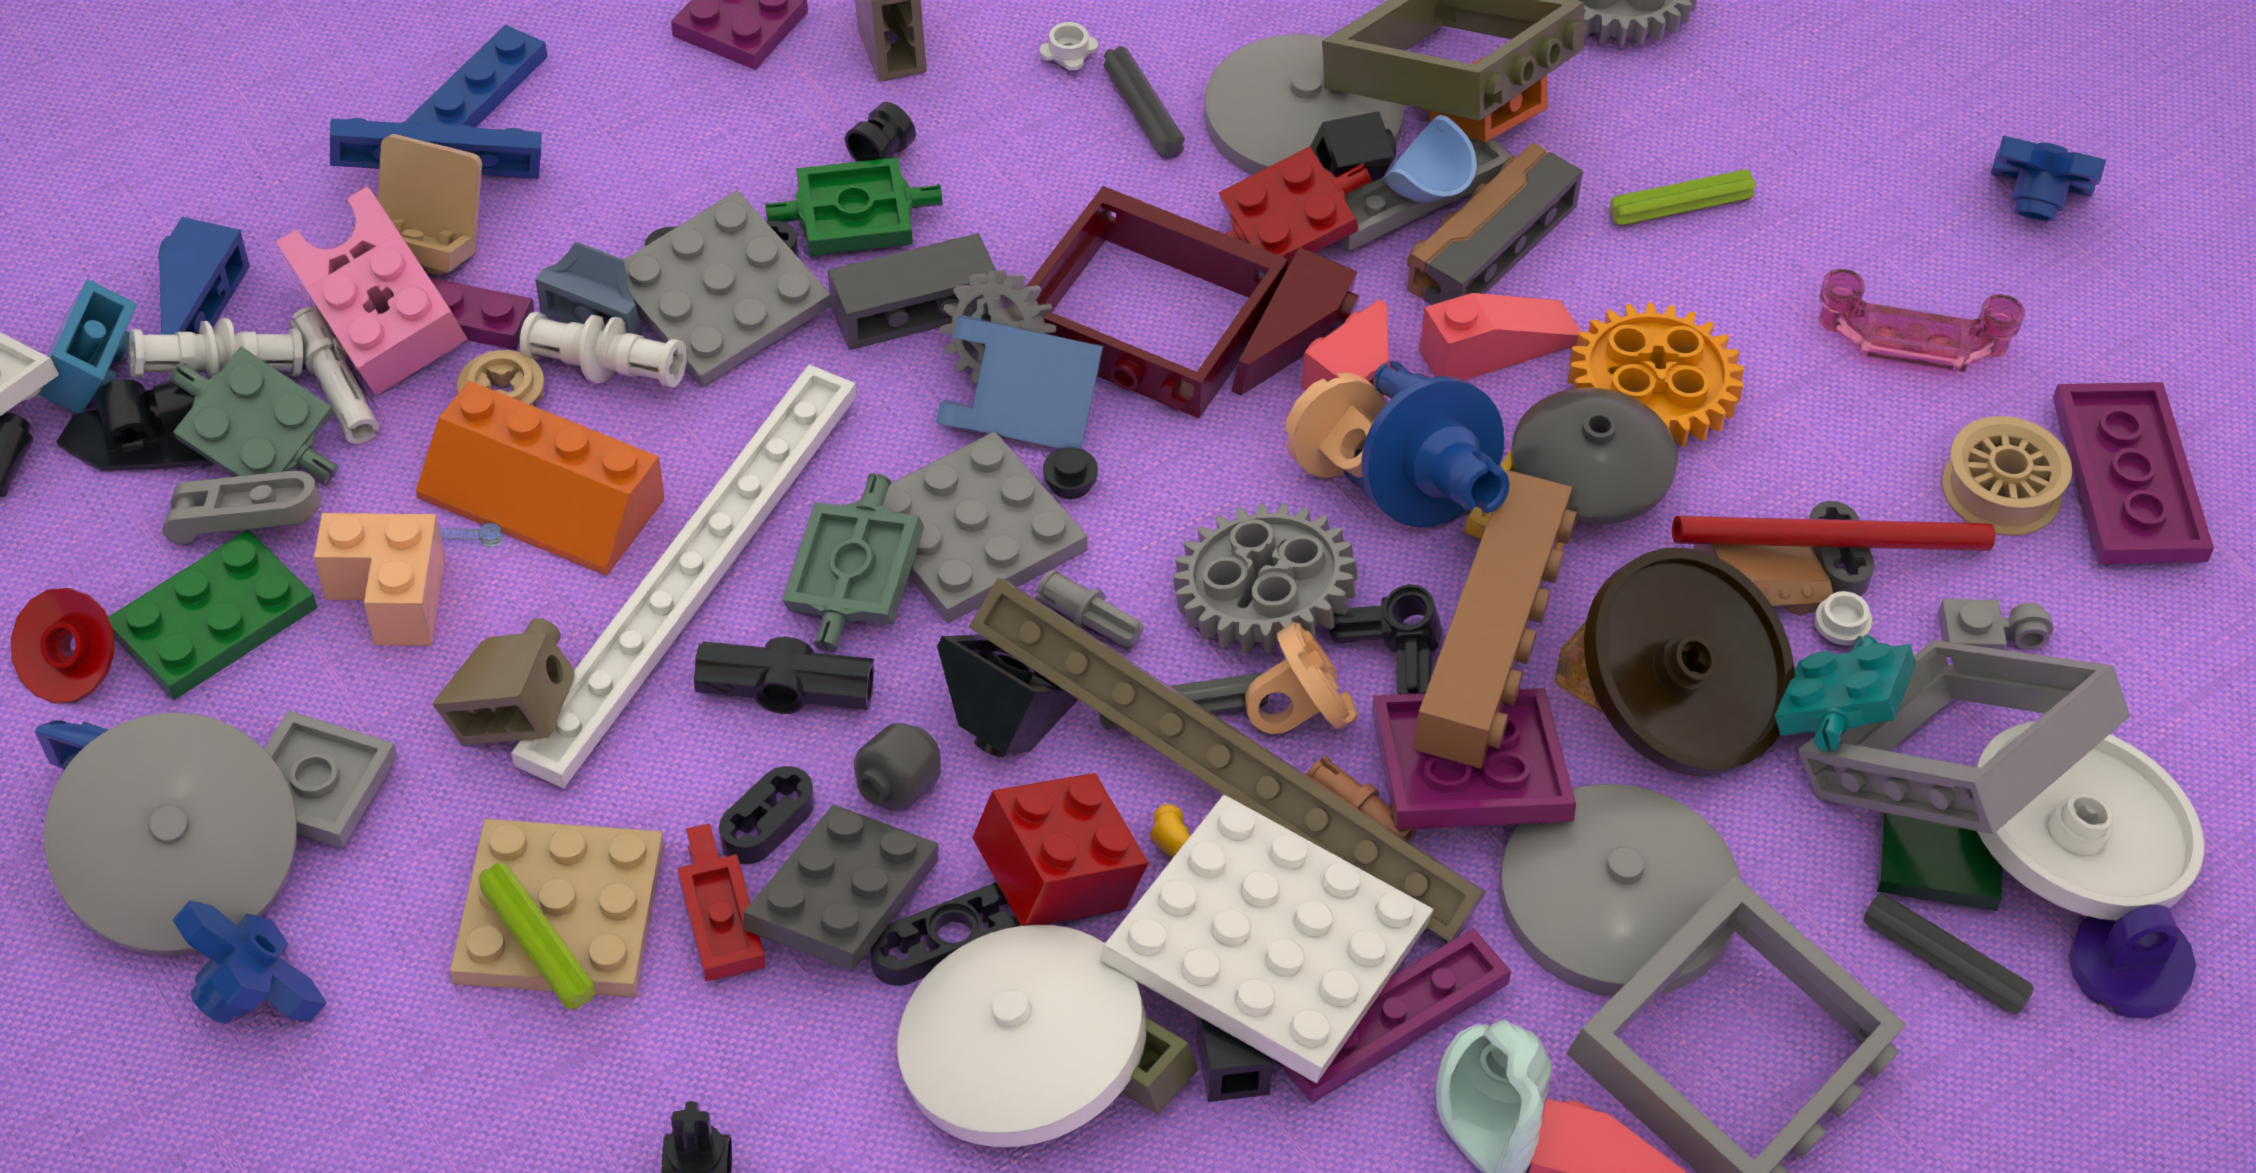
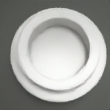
M1841 591L1831 594L1819 604L1814 622L1818 632L1828 641L1839 645H1853L1858 636H1862V640H1864V636L1869 635L1872 627V615L1868 604L1862 597L1852 592Z

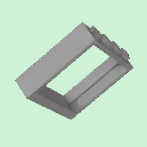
M1933 640L1914 655L1916 666L1894 721L1865 724L1848 729L1841 736L1839 746L1834 751H1831V747H1829L1828 752L1818 749L1814 743V737L1799 748L1798 751L1817 799L1994 834L2130 717V713L2113 665ZM1946 656L1951 657L1952 665H1948ZM1952 699L2044 714L1981 768L1890 751Z
M1733 875L1581 1028L1566 1054L1697 1173H1789L1781 1164L1782 1161L1792 1151L1802 1159L1826 1133L1827 1130L1818 1122L1829 1111L1840 1118L1864 1091L1855 1082L1866 1071L1876 1079L1898 1055L1900 1051L1891 1043L1906 1026V1023L1736 875ZM1727 926L1732 928L1862 1042L1860 1047L1755 1159L1750 1157L1618 1038Z

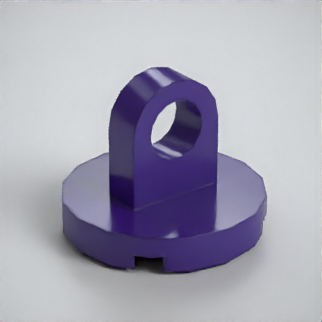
M2148 905L2126 913L2117 921L2088 916L2078 926L2068 956L2072 976L2084 994L2098 1005L2102 1000L2107 1005L2115 1007L2113 1013L2128 1018H2153L2172 1011L2189 991L2196 969L2191 944L2178 928L2171 911L2162 905Z

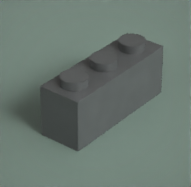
M979 233L852 263L828 270L829 292L832 302L831 309L848 350L951 324L953 317L947 314L943 308L945 304L959 303V299L956 297L953 289L956 286H970L969 276L983 273L988 276V272L995 271L996 268Z

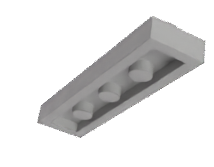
M1469 138L1476 154L1477 168L1475 177L1470 186L1463 192L1440 201L1422 203L1408 200L1392 191L1383 181L1384 177L1345 195L1346 204L1355 216L1359 230L1338 242L1350 251L1474 192L1480 184H1488L1499 174L1504 163L1512 155L1493 138L1487 142Z

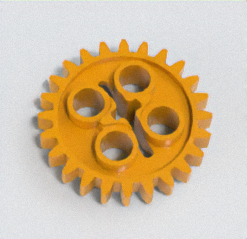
M1648 302L1645 313H1638L1631 304H1626L1624 317H1620L1616 312L1609 309L1606 311L1604 323L1592 319L1590 320L1588 332H1579L1577 344L1572 346L1568 383L1573 384V388L1592 387L1609 389L1639 400L1651 408L1664 421L1676 442L1681 447H1686L1689 433L1699 440L1705 441L1709 428L1720 432L1725 418H1733L1744 385L1742 382L1744 366L1737 364L1740 354L1739 350L1727 349L1729 336L1725 334L1712 337L1714 323L1710 321L1697 326L1694 324L1695 312L1691 311L1683 318L1676 317L1674 305H1670L1664 314L1657 313L1653 303Z

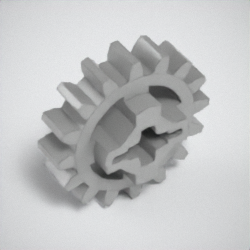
M1005 270L989 271L988 276L985 273L973 274L969 276L970 286H956L953 291L959 299V303L945 304L943 308L947 314L953 317L952 323L940 326L942 333L951 334L953 338L957 317L965 315L1044 334L1056 332V326L1045 323L1043 317L1053 309L1051 304L1038 305L1036 301L1042 289L1038 285L1023 288L1025 275L1021 273L1010 274L1007 277ZM953 338V342L944 348L945 353H958L961 358L957 362L955 369L958 372L973 369L971 382L977 384L985 344Z

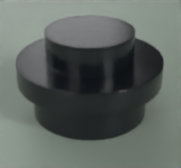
M1073 447L1061 448L1052 452L1045 459L1043 477L1055 495L1065 499H1076L1087 494L1095 484L1098 477V465L1095 458L1085 450Z

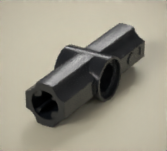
M792 637L770 639L765 644V647L703 641L698 646L695 658L694 687L695 692L755 698L761 707L780 714L798 712L804 707L805 703L867 710V707H870L873 694L874 659L814 653L807 643Z

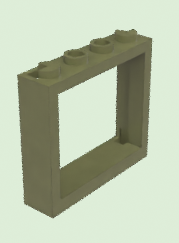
M1387 0L1322 41L1324 88L1481 121L1584 50V33L1588 31L1587 25L1584 22V2L1574 0ZM1442 26L1511 39L1475 64L1405 51Z

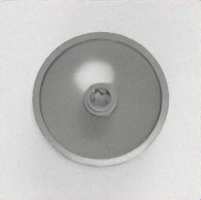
M1289 34L1252 42L1225 58L1215 69L1207 84L1204 119L1208 135L1218 151L1233 165L1250 175H1254L1309 147L1322 122L1379 111L1385 129L1391 130L1397 146L1402 134L1405 105L1324 88L1322 41L1327 37L1309 34Z
M171 712L138 717L121 723L92 740L73 758L61 774L48 803L44 824V850L47 865L57 890L71 912L87 928L108 942L124 949L151 955L174 956L199 952L187 944L173 922V918L188 901L212 905L236 925L246 914L262 917L281 893L294 863L297 848V819L293 798L286 779L272 757L260 744L234 726L214 718L190 713Z
M1596 784L1572 789L1576 801L1574 821L1517 825L1505 848L1500 871L1499 895L1503 915L1510 931L1523 950L1537 964L1555 977L1577 988L1605 996H1614L1733 875H1736L1739 879L1740 875L1733 855L1722 837L1703 817L1688 806L1667 795L1642 787L1623 784ZM1727 926L1661 994L1682 988L1707 973L1725 953L1732 940L1734 930Z

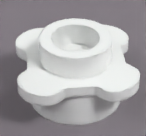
M1064 22L1057 24L1050 30L1049 43L1040 46V56L1044 60H1055L1059 66L1065 67L1068 70H1078L1084 66V59L1089 54L1097 51L1098 43L1095 38L1089 37L1088 31L1082 25Z

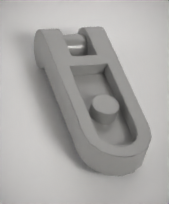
M284 471L182 482L174 488L170 501L173 510L167 513L162 532L171 542L187 544L191 543L197 534L300 525L308 521L318 511L321 505V494L314 478L304 471Z

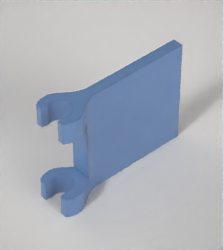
M958 316L953 338L985 344L973 406L943 400L939 405L936 423L989 434L995 431L999 436L1058 449L1067 447L1082 449L1103 346L998 324L975 317Z

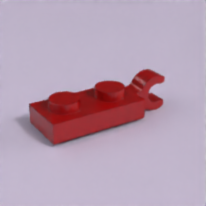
M710 823L686 828L690 844L688 845V851L692 865L678 867V878L705 982L766 968L760 937L744 930V911L750 905V900L737 854L719 858Z

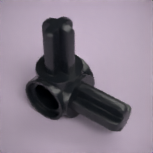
M1403 585L1390 592L1388 596L1382 597L1381 606L1348 608L1346 614L1333 613L1335 627L1329 629L1332 641L1338 643L1384 639L1385 646L1391 652L1396 653L1397 693H1426L1431 680V653L1438 649L1443 631L1433 597L1427 589L1419 585ZM1410 616H1424L1423 619L1416 624H1402L1403 621Z
M685 1102L684 1110L672 1112L671 1125L673 1132L666 1133L664 1136L661 1172L732 1173L731 1134H720L715 1127L711 1126L709 1113L699 1111L698 1102Z

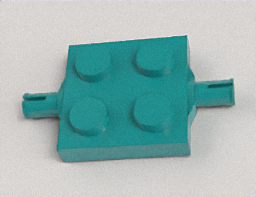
M1865 635L1864 640H1862V636H1858L1855 639L1853 649L1849 653L1835 655L1830 651L1813 653L1803 660H1799L1795 669V677L1789 682L1775 714L1781 736L1816 732L1814 736L1816 747L1824 752H1828L1829 747H1831V751L1838 748L1841 736L1848 729L1865 724L1894 721L1916 666L1911 644L1891 647L1887 643H1878L1872 636Z

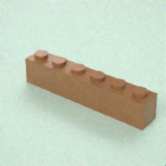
M1510 470L1506 471L1510 483L1509 493L1504 503L1498 509L1492 511L1421 704L1413 750L1480 769L1489 746L1498 749L1501 746L1509 714L1502 713L1501 710L1503 704L1514 706L1523 672L1515 669L1518 662L1529 663L1537 635L1536 630L1529 628L1532 621L1541 624L1543 622L1551 590L1544 589L1543 587L1545 581L1554 584L1557 581L1564 556V551L1557 549L1559 542L1569 544L1577 517V512L1568 510L1572 491L1571 486Z

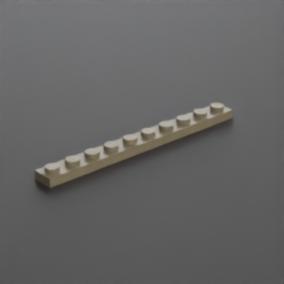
M997 578L968 626L1222 794L1433 908L1434 910L1427 928L1446 941L1450 942L1459 937L1487 891L1007 580Z

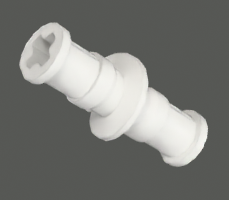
M532 312L525 319L520 334L521 354L528 355L534 360L543 356L562 360L565 364L581 366L586 380L592 383H604L616 371L620 375L634 378L643 376L658 379L662 386L674 388L682 380L687 363L686 345L683 341L671 339L667 343L645 339L641 335L626 333L625 322L620 317L610 318L606 326L603 317L591 315L585 324L576 322L567 324L548 320L547 316L543 313Z
M228 318L219 319L214 331L208 321H201L199 334L176 332L175 335H143L141 329H131L129 335L130 373L132 378H142L144 372H173L174 370L178 372L177 366L184 362L196 372H206L210 379L225 367L240 346H242L276 370L288 371L290 376H300L303 365L302 336L299 329H289L287 334H256V332H238L234 334L233 324Z

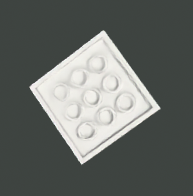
M1223 795L1104 944L1100 961L1304 1077L1318 1083L1429 924L1434 909L1232 798Z

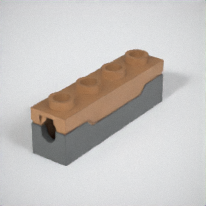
M1534 142L1517 157L1511 156L1508 158L1496 177L1488 184H1480L1473 192L1470 200L1458 212H1450L1442 221L1439 229L1427 240L1421 239L1415 244L1407 259V266L1410 267L1407 291L1419 298L1423 297L1424 301L1431 305L1470 293L1485 294L1577 207L1583 170L1551 152H1546V149Z

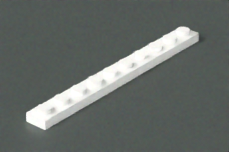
M808 364L574 670L575 677L549 738L520 740L511 754L515 767L561 788L566 787L856 399V383Z

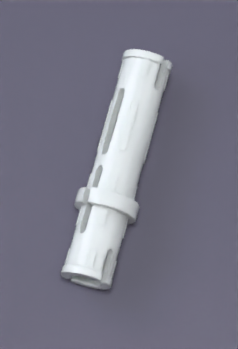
M306 307L300 309L293 315L294 320H290L291 329H299L301 332L303 362L307 370L318 378L322 390L340 423L346 440L352 444L368 442L376 436L375 431H379V423L365 401L366 399L346 363L347 352L340 341L332 335L325 318L318 308Z

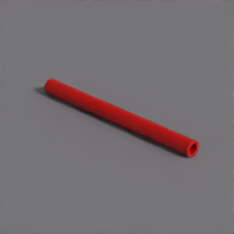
M1675 516L1672 523V538L1675 544L1990 551L1995 543V530L1990 523Z

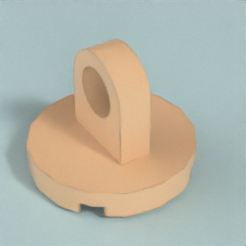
M1349 372L1339 373L1337 375L1340 378H1334L1328 382L1323 378L1313 383L1295 401L1286 418L1285 432L1288 434V445L1286 444L1288 454L1308 474L1329 478L1342 476L1345 470L1355 477H1362L1363 450L1358 456L1354 457L1355 451L1363 449L1369 429L1379 412L1386 405L1384 396L1366 378Z
M1296 622L1277 632V639L1286 659L1257 677L1249 685L1245 694V706L1251 723L1262 732L1282 734L1297 727L1318 712H1321L1337 730H1342L1356 721L1358 710L1350 692L1347 693L1345 690L1340 694L1337 693L1340 689L1335 681L1338 679L1336 675L1337 670L1308 630L1305 631L1300 623ZM1280 692L1290 698L1288 707L1278 714H1268L1259 708L1261 700L1271 693Z

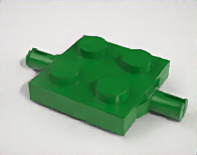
M895 157L796 168L798 184L796 200L775 203L767 202L765 203L767 221H798L800 227L806 233L809 256L912 245V227L910 222L912 208L942 206L943 202L940 184L910 188L907 181L901 175L899 159Z

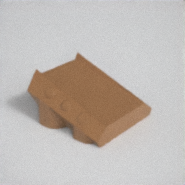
M1694 544V550L1718 557L1747 576L1760 589L1774 609L1784 608L1796 615L1816 612L1822 601L1833 594L1831 580L1812 547Z

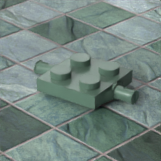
M240 346L225 367L209 380L188 367L184 362L177 366L178 372L176 370L172 372L170 382L175 383L195 397L192 409L173 431L176 439L233 477L296 471L299 467L321 480L325 485L332 480L330 474L335 476L339 465L334 464L313 450L317 434L334 413L332 406L242 346Z
M871 473L868 475L861 501L858 503L854 502L840 506L814 502L782 599L788 611L814 614L822 617L817 637L814 640V646L825 652L828 649L830 652L838 650V643L844 625L847 622L865 621L894 625L924 525L919 515L895 513L883 507L891 480L882 474L876 476L875 473Z

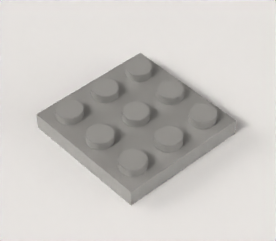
M738 190L624 259L629 290L636 304L638 314L663 343H667L671 339L684 342L687 358L686 370L702 388L832 306L830 292Z
M995 431L891 483L883 507L891 512L919 515L924 525V530L909 578L947 623L980 607L997 578L1005 579L1018 587L1087 550V535Z

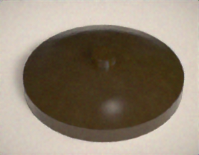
M1674 547L1654 550L1635 558L1616 570L1598 590L1587 615L1584 632V657L1587 674L1595 698L1617 733L1643 757L1661 767L1681 774L1692 776L1719 775L1755 760L1765 753L1780 736L1775 714L1789 682L1795 677L1792 651L1784 627L1768 599L1747 576L1734 566L1718 557L1699 550Z

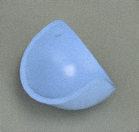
M1439 115L1425 127L1400 155L1384 176L1383 181L1398 195L1415 202H1435L1454 196L1469 187L1475 177L1477 162L1473 145L1457 124L1450 118Z

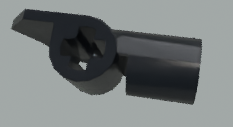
M129 379L115 380L105 384L96 393L97 409L74 414L56 441L60 448L100 471L213 465L212 462L176 439L173 431L192 409L195 397L170 381L153 384V389L145 390L141 383Z

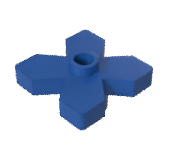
M2003 136L2000 147L1995 155L1991 174L2017 180L2012 199L2016 201L2014 209L2016 214L2038 221L2053 222L2055 221L2057 211L2063 210L2068 192L2087 197L2092 196L2095 186L2101 181L2106 160L2077 152H2068V149L2056 144L2043 142L2036 144L2030 141Z
M188 901L173 918L174 924L187 944L210 959L195 977L196 986L191 990V998L199 1010L214 1021L224 1024L230 1023L234 1017H242L249 1010L254 1011L264 999L286 1017L311 1022L326 1005V1000L312 979L280 958V955L289 944L271 919L246 914L236 925L214 906L194 901Z

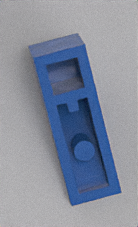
M181 217L171 235L163 239L158 254L161 335H175L176 332L199 334L201 321H208L213 328L250 267L240 229Z

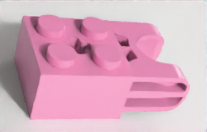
M365 186L347 199L354 211L356 223L351 237L342 245L333 249L314 247L303 238L298 230H293L276 241V244L374 395L377 396L468 339L450 308L371 189Z

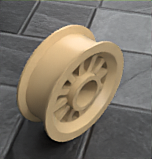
M1986 417L1969 423L1956 435L1951 446L1950 460L1947 462L1942 474V490L1950 507L1966 522L1990 523L1994 527L1995 534L2025 535L2046 527L2057 516L2062 504V494L2067 489L2071 480L2072 464L2063 444L2043 427L2016 417Z

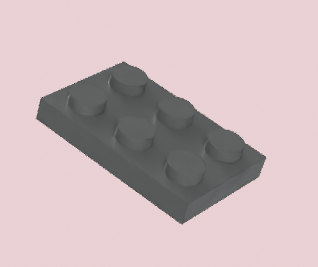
M833 804L744 911V930L853 972L938 862L939 843Z

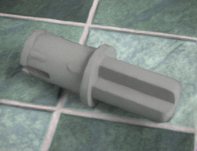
M1055 569L1048 571L1037 587L1036 592L1038 594L1035 596L1036 600L1067 616V618L1074 621L1076 626L1084 631L1087 627H1090L1125 648L1134 647L1143 633L1144 624L1104 601L1105 594L1100 589H1093L1091 591L1070 580V578Z

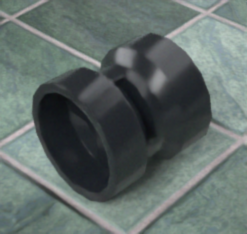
M882 102L869 113L868 121H860L846 133L845 143L850 155L856 162L893 158L894 152H902L915 141L916 130L911 118L903 109L891 102Z

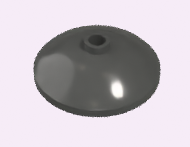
M1583 387L1551 394L1527 410L1520 419L1513 435L1511 460L1514 472L1571 486L1572 491L1568 510L1577 512L1576 522L1614 524L1645 514L1665 497L1674 480L1677 468V449L1667 425L1644 403L1617 391Z

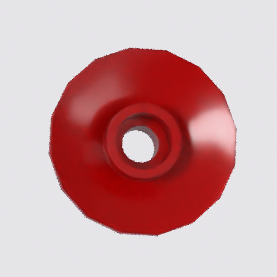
M73 588L48 589L30 599L17 616L11 635L12 663L20 681L35 696L52 703L79 701L95 692L108 675L115 653L114 632L105 610L89 594ZM73 637L75 639L74 654L72 653L70 647Z

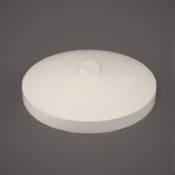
M2036 721L2018 724L1998 734L1984 749L1974 767L1981 768ZM2111 734L1997 832L1989 834L1977 831L1984 845L1999 864L2016 880L2040 897L2075 913L2117 921L2126 913L2148 905H2162L2168 909L2174 906L2184 896L2199 874L2204 858L2202 827L2194 807L2175 780L2154 760L2129 743Z
M1026 925L1002 929L979 937L958 948L938 963L921 981L907 1003L902 1015L897 1038L899 1067L907 1088L918 1108L934 1125L946 1133L967 1142L992 1147H1017L1045 1142L1067 1134L1086 1124L1106 1109L1123 1091L1131 1080L1135 1067H1138L1146 1041V1011L1136 981L1100 961L1104 942L1072 928L1056 925Z

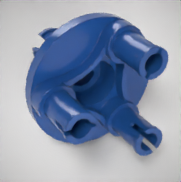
M1389 361L1390 367L1385 363L1382 364L1374 375V386L1379 393L1388 396L1391 400L1375 418L1367 434L1363 449L1355 451L1354 457L1358 456L1363 450L1362 477H1355L1345 470L1344 475L1350 478L1349 480L1364 489L1366 498L1395 521L1413 527L1440 525L1457 518L1467 510L1472 511L1474 507L1481 508L1482 512L1487 514L1498 509L1504 503L1509 493L1510 483L1508 475L1500 465L1504 450L1503 422L1491 398L1485 392L1463 379L1448 376L1429 378L1420 373L1413 374L1396 361Z

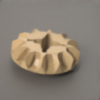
M497 350L479 355L464 366L457 379L458 393L468 381H472L489 389H492L491 383L501 387H506L510 384L512 392L506 393L501 389L496 391L532 406L534 401L543 399L544 375L540 365L530 356L517 351Z

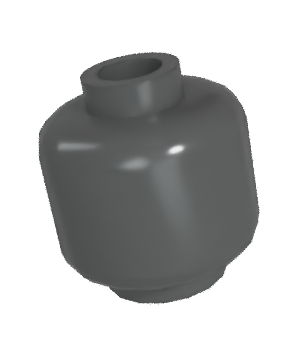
M893 723L882 729L859 748L854 758V775L857 779L858 790L867 801L888 810L901 811L912 805L937 783L941 774L940 750L937 742L924 729L905 723Z

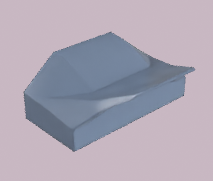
M575 242L568 253L557 264L544 268L536 277L535 282L540 312L545 314L547 318L567 324L571 322L585 324L591 315L603 317L606 326L610 318L620 317L625 322L626 333L643 336L636 304L628 286L624 259L580 242Z

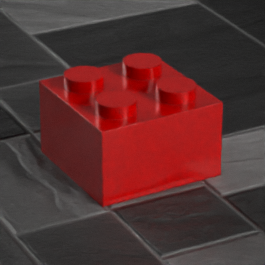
M1096 773L992 790L972 836L973 841L1021 926L1049 925L1125 910L1149 863Z

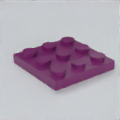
M1545 688L1519 689L1514 706L1503 704L1501 712L1509 714L1501 746L1499 749L1489 746L1481 769L1413 750L1418 714L1425 693L1373 695L1372 715L1396 829L1527 823L1542 824L1574 821L1576 801Z

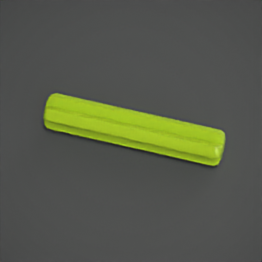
M1749 170L1731 171L1616 195L1610 199L1609 213L1616 225L1622 226L1750 199L1754 196L1756 183Z
M500 862L494 864L490 869L483 870L478 877L480 890L563 1005L568 1009L577 1010L583 1004L589 1003L595 996L593 981L508 865Z

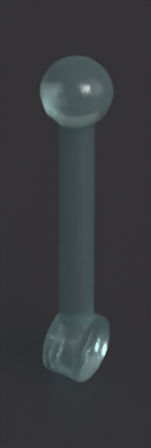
M487 523L480 529L439 528L441 539L480 540L482 545L486 547H495L502 541L501 528L494 523Z

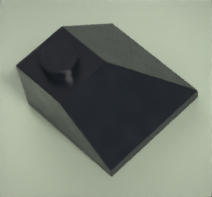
M981 635L941 636L937 645L958 726L976 736L974 744L991 755L1004 758L1007 754L1031 752L1078 701L1076 697Z

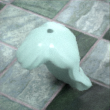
M1504 1019L1490 1026L1485 1024L1473 1025L1458 1033L1446 1048L1440 1063L1436 1082L1437 1110L1444 1129L1466 1157L1483 1173H1525L1534 1156L1536 1146L1539 1143L1542 1125L1541 1114L1544 1109L1543 1103L1549 1093V1083L1551 1081V1060L1539 1038L1532 1031L1525 1030L1519 1025L1510 1024Z

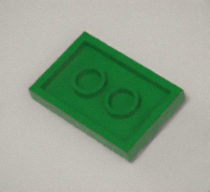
M247 529L108 616V619L113 628L114 639L175 700L315 610L317 604L314 594Z

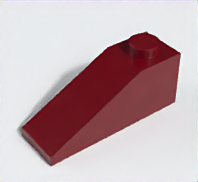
M1299 247L1239 359L1231 392L1240 396L1302 358L1308 346L1317 338H1325L1332 333L1339 321L1344 323L1354 313L1359 300V295L1352 292L1357 271Z

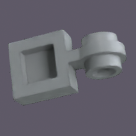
M1942 599L1938 611L1942 640L1946 642L2005 650L2007 646L2006 641H2015L2016 646L2020 649L2034 650L2046 645L2049 641V636L2053 632L2051 615L2037 603H2023L2014 607L2010 612L2009 618H2002L1999 600Z

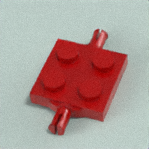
M1309 146L1219 192L1222 205L1231 218L1233 230L1225 234L1287 258L1289 266L1299 247L1315 253L1359 230L1357 220L1346 204L1345 195L1366 184L1372 183L1371 177L1363 163L1335 177L1322 166Z

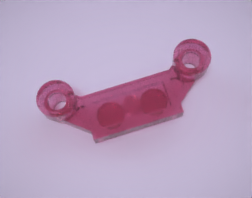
M1835 269L1828 272L1824 276L1819 294V299L1822 303L1819 315L1820 324L1830 331H1840L1860 347L1859 355L1966 372L1969 363L1985 356H2003L2008 350L2011 338L2019 333L2025 316L2023 305L2017 299L2004 294L1992 295L1985 299L1979 317L1974 320L1866 303L1862 300L1865 291L1863 278L1856 272L1848 269Z

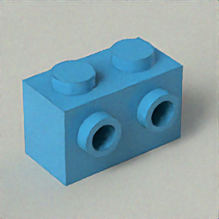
M87 279L66 312L46 356L51 358L59 376L44 385L38 395L77 414L83 413L92 397L96 398L99 388L112 382L117 372L109 369L112 360L120 362L129 346L130 332L126 331L137 303Z

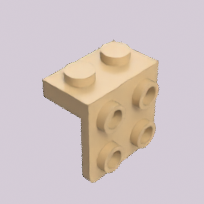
M391 134L381 142L378 201L424 271L430 274L449 273L476 253L482 161L474 153Z

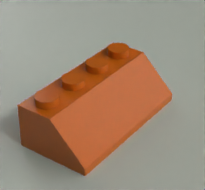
M472 381L466 383L439 416L416 488L417 498L606 576L664 501L659 456Z

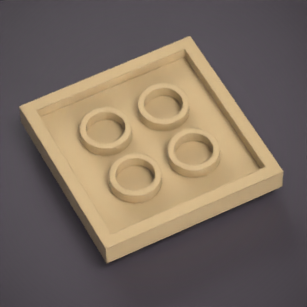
M484 819L450 969L453 984L553 991L480 890V882L478 881L480 873L501 862L508 865L593 981L595 994L637 997L665 845L663 831Z

